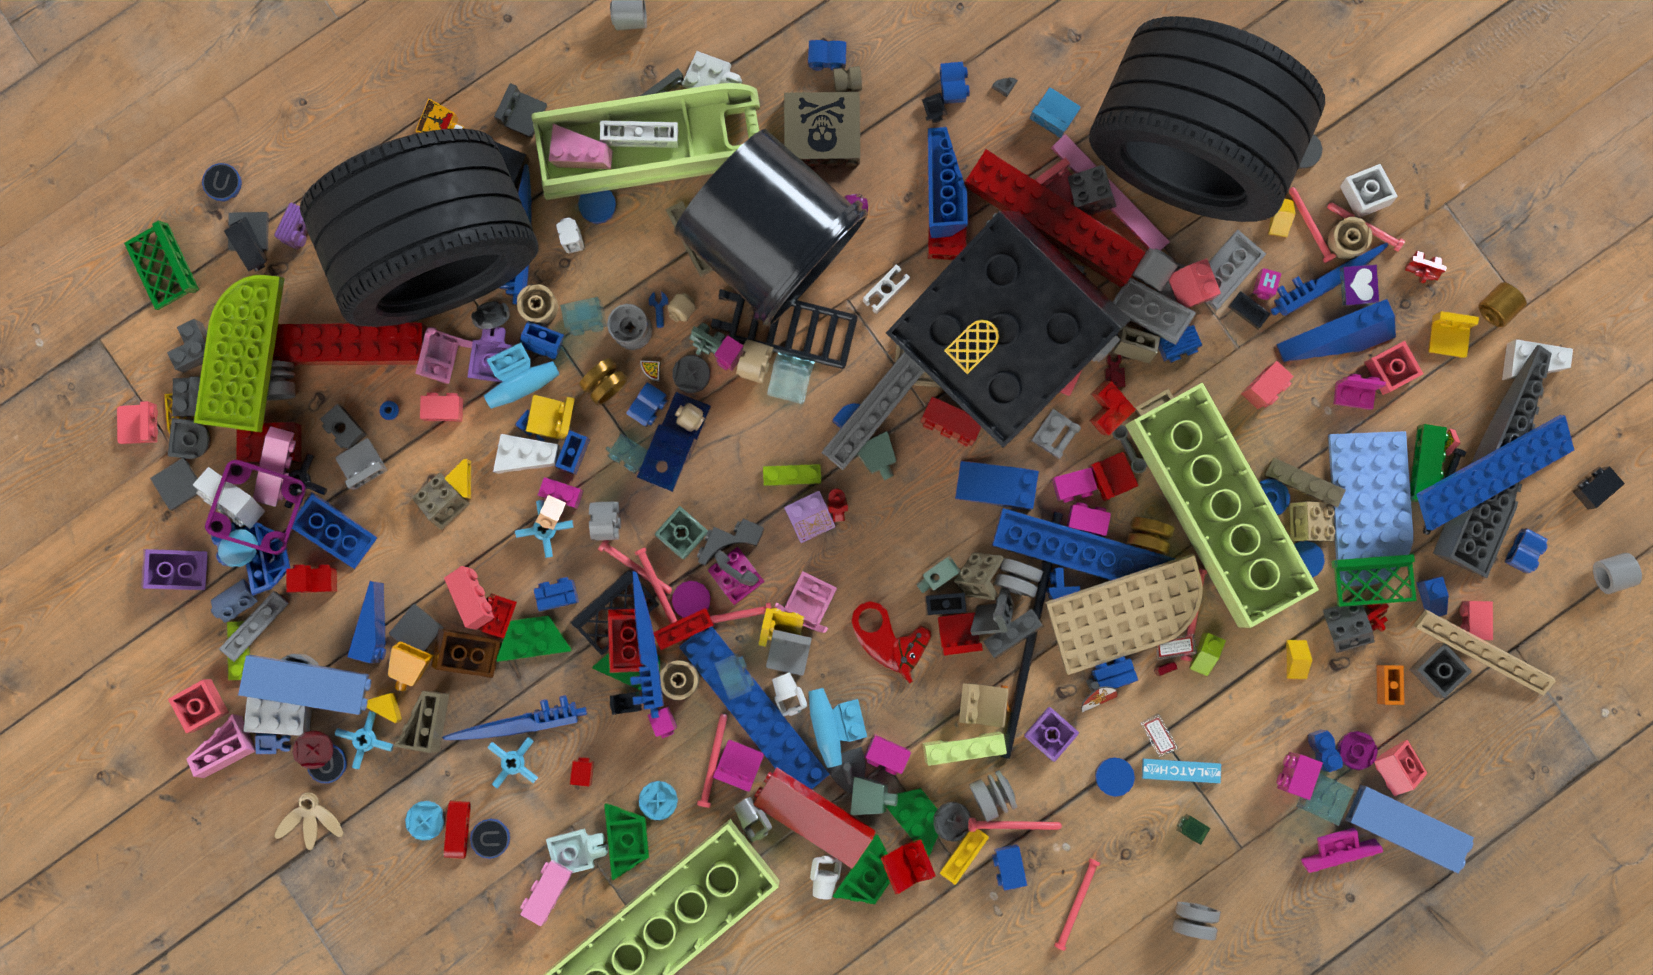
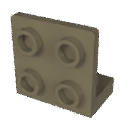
M438 473L412 499L428 520L442 530L470 503L444 479L445 477L442 473Z
M972 553L955 579V583L967 597L995 600L998 593L990 580L1004 558L1001 555Z

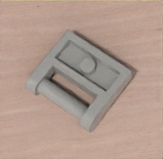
M1052 409L1031 441L1057 459H1061L1063 456L1062 452L1074 435L1079 433L1081 427L1055 409ZM1064 426H1067L1070 429L1057 448H1053L1051 445Z

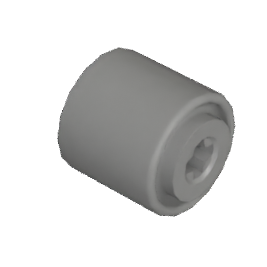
M612 0L610 2L611 21L617 31L647 28L645 0Z
M1148 248L1132 275L1161 292L1178 265L1174 262L1173 258L1156 248Z
M1630 553L1615 555L1597 561L1593 565L1594 579L1598 587L1605 594H1612L1637 586L1642 581L1640 565Z

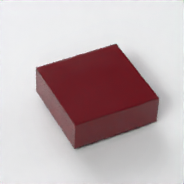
M1168 662L1154 668L1156 676H1162L1178 668L1175 662Z

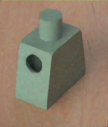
M886 431L868 440L857 453V456L869 472L874 474L880 471L884 481L894 476L890 465L896 463L895 454Z
M949 555L923 574L924 579L916 585L922 593L930 588L935 590L957 575L960 569ZM935 573L940 577L937 581L932 577Z
M862 776L854 777L851 815L881 814L886 812L887 805H897L898 795L888 793V784Z

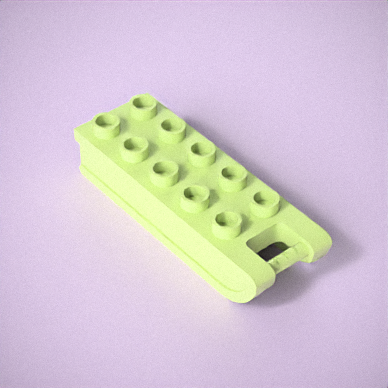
M723 83L531 114L545 199L550 200L715 173L741 146H732L728 142L725 118L728 115L745 114L748 138L759 132L756 110L760 109L757 89L745 84ZM600 121L678 122V148L608 146L613 150L611 169L557 168L549 161L553 124L601 142Z

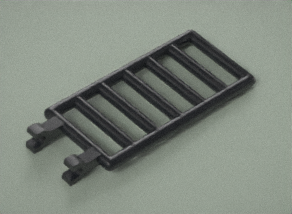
M720 289L719 299L735 302L736 307L732 323L712 318L711 328L728 331V336L743 345L748 339L773 347V352L840 369L846 367L858 320L857 315L797 300L792 305L794 310L785 346L783 347L773 344L779 319L770 325L766 342L755 340L759 322L753 318L748 337L736 335L745 299L739 294ZM801 309L813 311L803 351L792 349ZM820 313L831 316L821 356L810 353ZM838 318L849 320L840 361L829 358Z

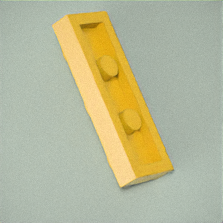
M976 829L975 832L969 831L942 867L939 874L956 885L989 839V836L980 829Z

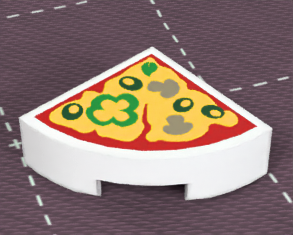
M640 361L645 375L654 381H659L660 362Z

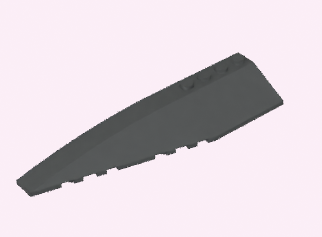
M1537 345L1513 381L1490 422L1471 463L1535 429L1536 424H1533L1534 416L1538 415L1540 408L1537 406L1539 395L1542 396L1544 391L1542 381L1547 377L1552 355L1551 352L1542 346ZM1517 482L1446 522L1433 554L1479 576L1488 578L1517 509L1518 501L1515 500L1517 492H1521L1522 484Z

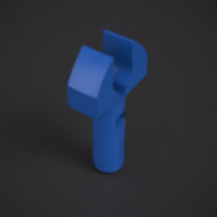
M662 291L660 304L655 301V292L649 297V305L654 306L656 310V325L658 328L664 327L663 307L669 305L668 297Z

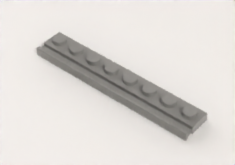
M904 352L821 453L844 470L925 371Z

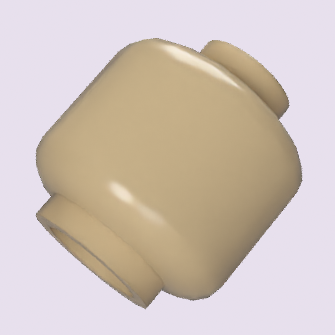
M686 293L676 294L667 306L670 313L669 317L676 322L679 320L687 321L696 309L694 299Z
M691 403L686 404L684 407L680 405L675 413L677 425L689 432L697 431L705 419L703 411Z

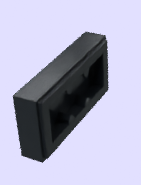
M1241 291L1228 306V308L1258 330L1271 315V313Z

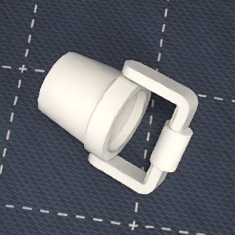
M790 672L772 679L776 693L775 701L783 716L788 714L793 716L807 707L802 689L797 687ZM797 695L801 706L797 705L786 711L782 700Z
M822 856L813 859L810 878L813 881L814 897L819 899L832 898L835 884L840 878L842 866L840 860L833 856ZM819 863H835L834 872L818 870Z

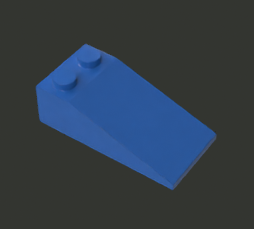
M961 461L955 499L1031 511L1034 507L1039 471Z
M313 492L309 494L299 508L292 528L353 569L357 567L377 539L371 532Z
M370 581L347 657L367 663H380L386 655V649H384L386 645L384 583Z

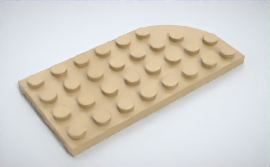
M1190 554L1045 602L1067 675L1169 642L1183 633L1195 618L1202 600L1203 586L1195 555Z

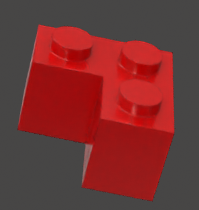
M1103 381L1091 393L1102 406V409L1089 421L1101 435L1109 436L1136 408L1112 381Z
M293 565V568L286 569V592H337V569L330 568V565H318L317 569H311V565Z

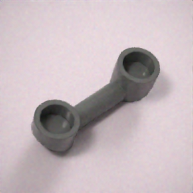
M1120 425L1112 432V435L1115 439L1120 440L1132 461L1131 469L1135 473H1143L1146 470L1147 464L1145 460L1138 458L1127 438V428L1124 425Z
M718 550L714 555L719 567L740 583L753 586L759 581L758 577L751 571L747 570L742 575L727 563L730 561V558L721 550Z

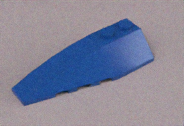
M947 127L928 128L929 229L931 238L951 237L968 226L967 190Z
M1385 299L1278 343L1276 346L1283 362L1361 352L1396 337L1395 315L1388 299Z

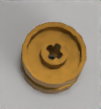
M611 358L598 363L579 382V386L585 393L592 392L590 398L597 406L605 403L617 394L628 381V377L622 371H616L617 365Z
M1133 517L1131 528L1139 533L1129 534L1126 544L1167 555L1171 545L1163 539L1173 538L1175 528L1157 520Z

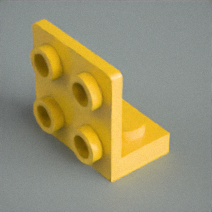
M1444 311L1433 315L1428 352L1466 358L1470 329L1478 325L1479 317Z
M534 395L532 397L526 431L564 440L568 435L575 398L567 397L562 402Z
M766 608L759 646L766 647L767 640H772L773 630L801 635L804 616L795 612H783L777 608Z

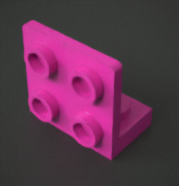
M1349 374V376L1343 377V379L1336 382L1333 404L1372 410L1374 407L1375 391L1384 387L1386 382L1380 381L1378 377L1364 379L1361 378V375Z
M738 547L727 554L730 558L727 564L742 575L747 570L751 571L759 579L755 585L748 586L740 583L723 571L718 563H715L708 569V572L734 605L765 582Z
M728 740L713 778L750 792L764 754L735 741Z

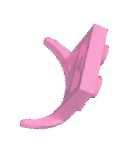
M427 328L415 374L449 384L458 346L472 348V341L440 332L436 328Z
M802 571L786 606L783 607L776 603L774 608L787 613H798L804 616L803 626L825 633L828 628L820 625V622L837 588Z

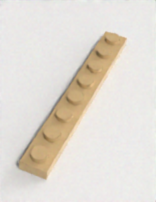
M1426 609L1414 623V626L1422 632L1543 696L1556 682L1552 676Z

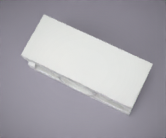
M897 264L863 297V302L867 306L870 305L869 300L876 294L882 299L877 306L875 304L872 305V311L875 314L910 280L907 274L902 277V281L897 285L890 280L895 273L898 274L901 271ZM889 286L892 291L886 294L882 292L881 288Z

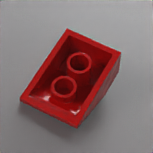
M635 609L608 610L610 673L639 672V667L643 665L640 663Z

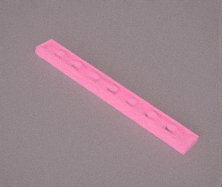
M1066 134L1051 147L1062 160L1065 157L1070 162L1069 168L1075 174L1097 167ZM1109 180L1117 206L1110 210L1147 248H1156L1161 251L1170 241Z

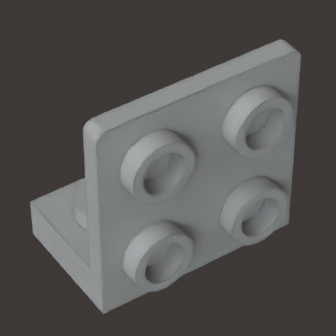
M368 438L335 457L348 479L345 481L347 487L352 490L360 488L388 471Z
M773 630L766 667L803 676L812 638Z

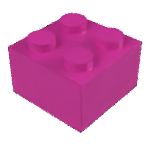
M874 734L865 753V758H867V763L876 767L880 764L885 766V771L897 775V772L903 773L911 751Z
M1289 752L1283 760V772L1278 775L1276 781L1278 784L1277 789L1310 800L1323 763L1301 754Z

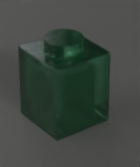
M1186 814L1179 819L1176 831L1201 845L1211 828Z

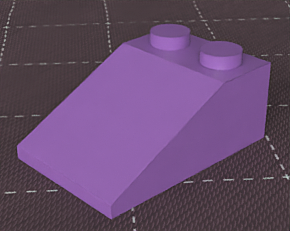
M143 549L141 588L205 590L207 552Z

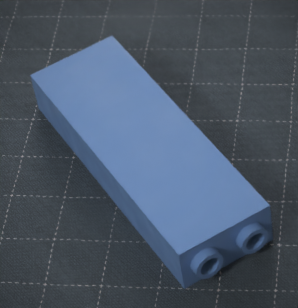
M247 655L238 695L360 715L362 710L365 711L368 699H365L366 691L370 690L371 679H369V674Z
M1363 785L1359 786L1345 818L1347 822L1458 874L1464 868L1465 857L1473 847L1472 841L1474 837Z

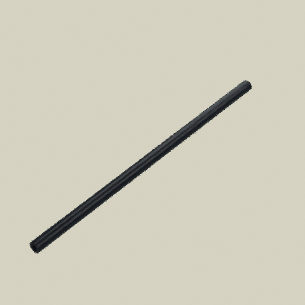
M1054 512L1052 523L1061 525L1063 514ZM1043 561L1041 571H1043V574L1038 582L1033 610L1039 619H1041L1052 563ZM1038 631L1026 638L1005 734L1007 754L1001 755L1003 758L1010 759Z

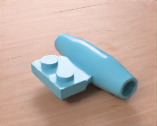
M522 342L487 359L495 377L502 382L486 393L484 398L491 409L509 404L541 389L559 376L560 373L553 361L530 368V357Z
M824 688L808 691L810 717L817 745L826 767L830 768L841 765L840 740L851 742L867 737L859 701L855 699L840 703L832 709Z

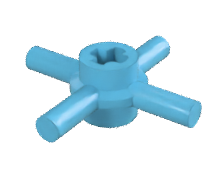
M544 500L536 501L538 516L544 505ZM573 520L559 522L554 530L549 528L544 533L540 531V528L543 527L535 522L531 528L515 530L516 538L535 535L536 538L543 541L545 558L553 557L550 539L555 535L556 531L574 528Z
M369 710L364 728L357 730L355 733L337 728L335 731V736L352 740L353 746L357 749L352 764L354 769H360L364 753L373 747L390 752L393 750L394 744L377 740L375 733L372 731L377 714L374 711ZM365 736L367 743H364V741L361 740V737Z
M527 737L517 751L506 753L493 742L487 747L501 758L503 770L492 783L495 788L498 789L509 774L520 773L533 784L538 779L535 774L524 767L525 760L523 755L534 742L531 738ZM515 759V764L517 765L511 767L509 760Z

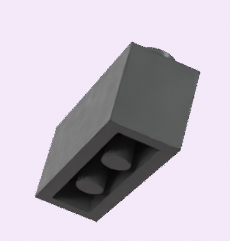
M1030 609L1010 623L1009 632L995 633L983 642L992 656L997 659L1043 628L1044 625L1034 610Z

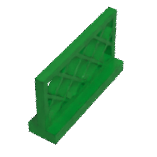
M158 220L152 223L153 227L124 242L155 310H160L188 293L199 291L169 224ZM154 232L157 236L155 245L148 243L150 235ZM137 242L142 243L139 253H136L132 247ZM147 245L154 247L151 257L144 255ZM159 249H162L165 253L163 261L156 259ZM143 257L150 259L147 270H144L141 266ZM155 261L162 263L159 274L152 272ZM167 265L171 266L173 270L171 278L163 276ZM151 274L158 276L155 287L149 283ZM163 278L170 280L167 291L159 289ZM174 282L179 283L182 291L176 294L171 293ZM159 291L166 293L164 300L160 303L157 300Z
M1414 554L1332 560L1331 566L1334 568L1338 607L1417 601L1413 570ZM1401 567H1407L1408 576L1404 580L1396 574ZM1382 568L1391 573L1385 581L1377 575ZM1362 570H1366L1371 574L1366 583L1358 577ZM1341 571H1347L1353 576L1347 584L1340 578ZM1393 576L1401 582L1396 590L1387 584ZM1374 577L1382 583L1377 591H1374L1368 585ZM1354 579L1363 585L1357 593L1349 587ZM1404 585L1410 589V598H1404L1398 593ZM1384 587L1393 593L1388 599H1384L1379 595ZM1365 588L1374 594L1369 601H1365L1359 596ZM1346 589L1354 595L1350 602H1343L1342 594Z

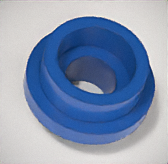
M386 401L380 406L379 412L384 419L393 420L399 414V407L395 402ZM391 407V413L387 414L386 409Z

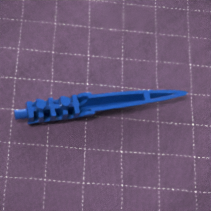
M525 164L518 195L531 224L529 166ZM529 265L512 280L499 287L500 289H508L506 294L513 296V305H517V297L520 291L528 286Z
M1386 242L1351 259L1315 280L1302 283L1298 276L1292 279L1296 288L1288 293L1283 285L1278 287L1277 291L1280 298L1274 300L1276 307L1271 309V313L1274 316L1279 313L1287 316L1345 281L1344 267L1367 265L1388 247V243Z
M633 571L636 630L640 663L643 665L639 667L640 676L630 677L631 685L641 684L642 696L633 697V705L643 704L644 709H650L651 719L659 718L658 707L664 706L655 638L644 593L638 575Z
M563 695L559 697L561 704L559 707L555 705L554 708H549L548 700L544 699L540 701L542 708L540 711L536 709L533 713H525L520 716L481 724L445 735L442 738L443 740L484 739L539 731L577 723L578 716L587 715L586 707L577 709L575 702L568 704L567 696Z

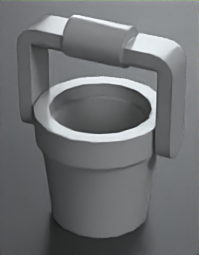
M748 797L735 805L734 809L748 839L754 842L768 835L772 825L765 813L754 806V801L751 797ZM760 820L765 828L754 834L750 826Z

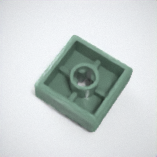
M679 506L656 531L655 536L684 560L706 536L708 530ZM685 528L686 536L678 538V529L683 530Z

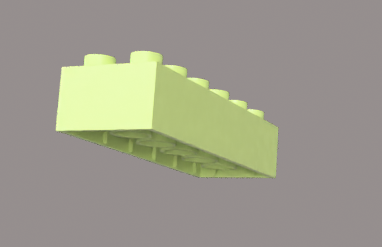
M1203 383L1125 425L1238 627L1251 628L1319 590Z
M729 819L551 966L543 975H674L779 887L780 880L733 821Z

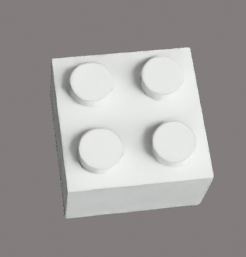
M1381 164L1346 177L1340 186L1357 218L1390 206L1398 197Z

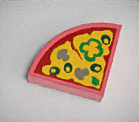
M1449 429L1447 432L1448 441L1444 447V452H1446L1447 456L1460 444L1456 430Z

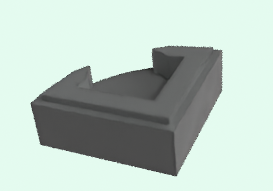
M1011 77L1003 78L994 82L991 88L1008 97L1018 80Z

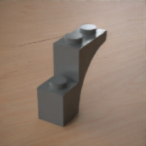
M742 519L741 522H737L734 528L735 536L716 527H713V530L709 529L705 537L707 541L705 548L701 547L698 552V562L707 566L712 556L718 550L728 545L747 543L757 546L765 528Z

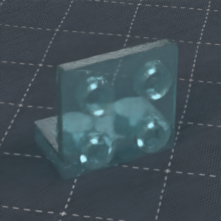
M778 353L774 361L767 394L803 404L815 362Z
M620 434L612 448L607 446L605 449L609 453L607 456L618 464L621 461L624 462V467L634 474L637 471L642 474L654 455L623 434Z

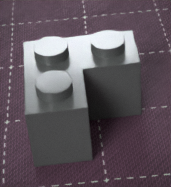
M192 319L177 327L184 344L167 352L175 370L182 373L203 364L207 332L203 323L196 319Z

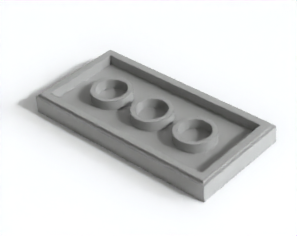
M1239 230L1230 237L1209 261L1221 294L1206 303L1216 311L1266 255L1264 251Z
M1131 277L1113 300V303L1132 322L1175 345L1196 315L1195 311Z

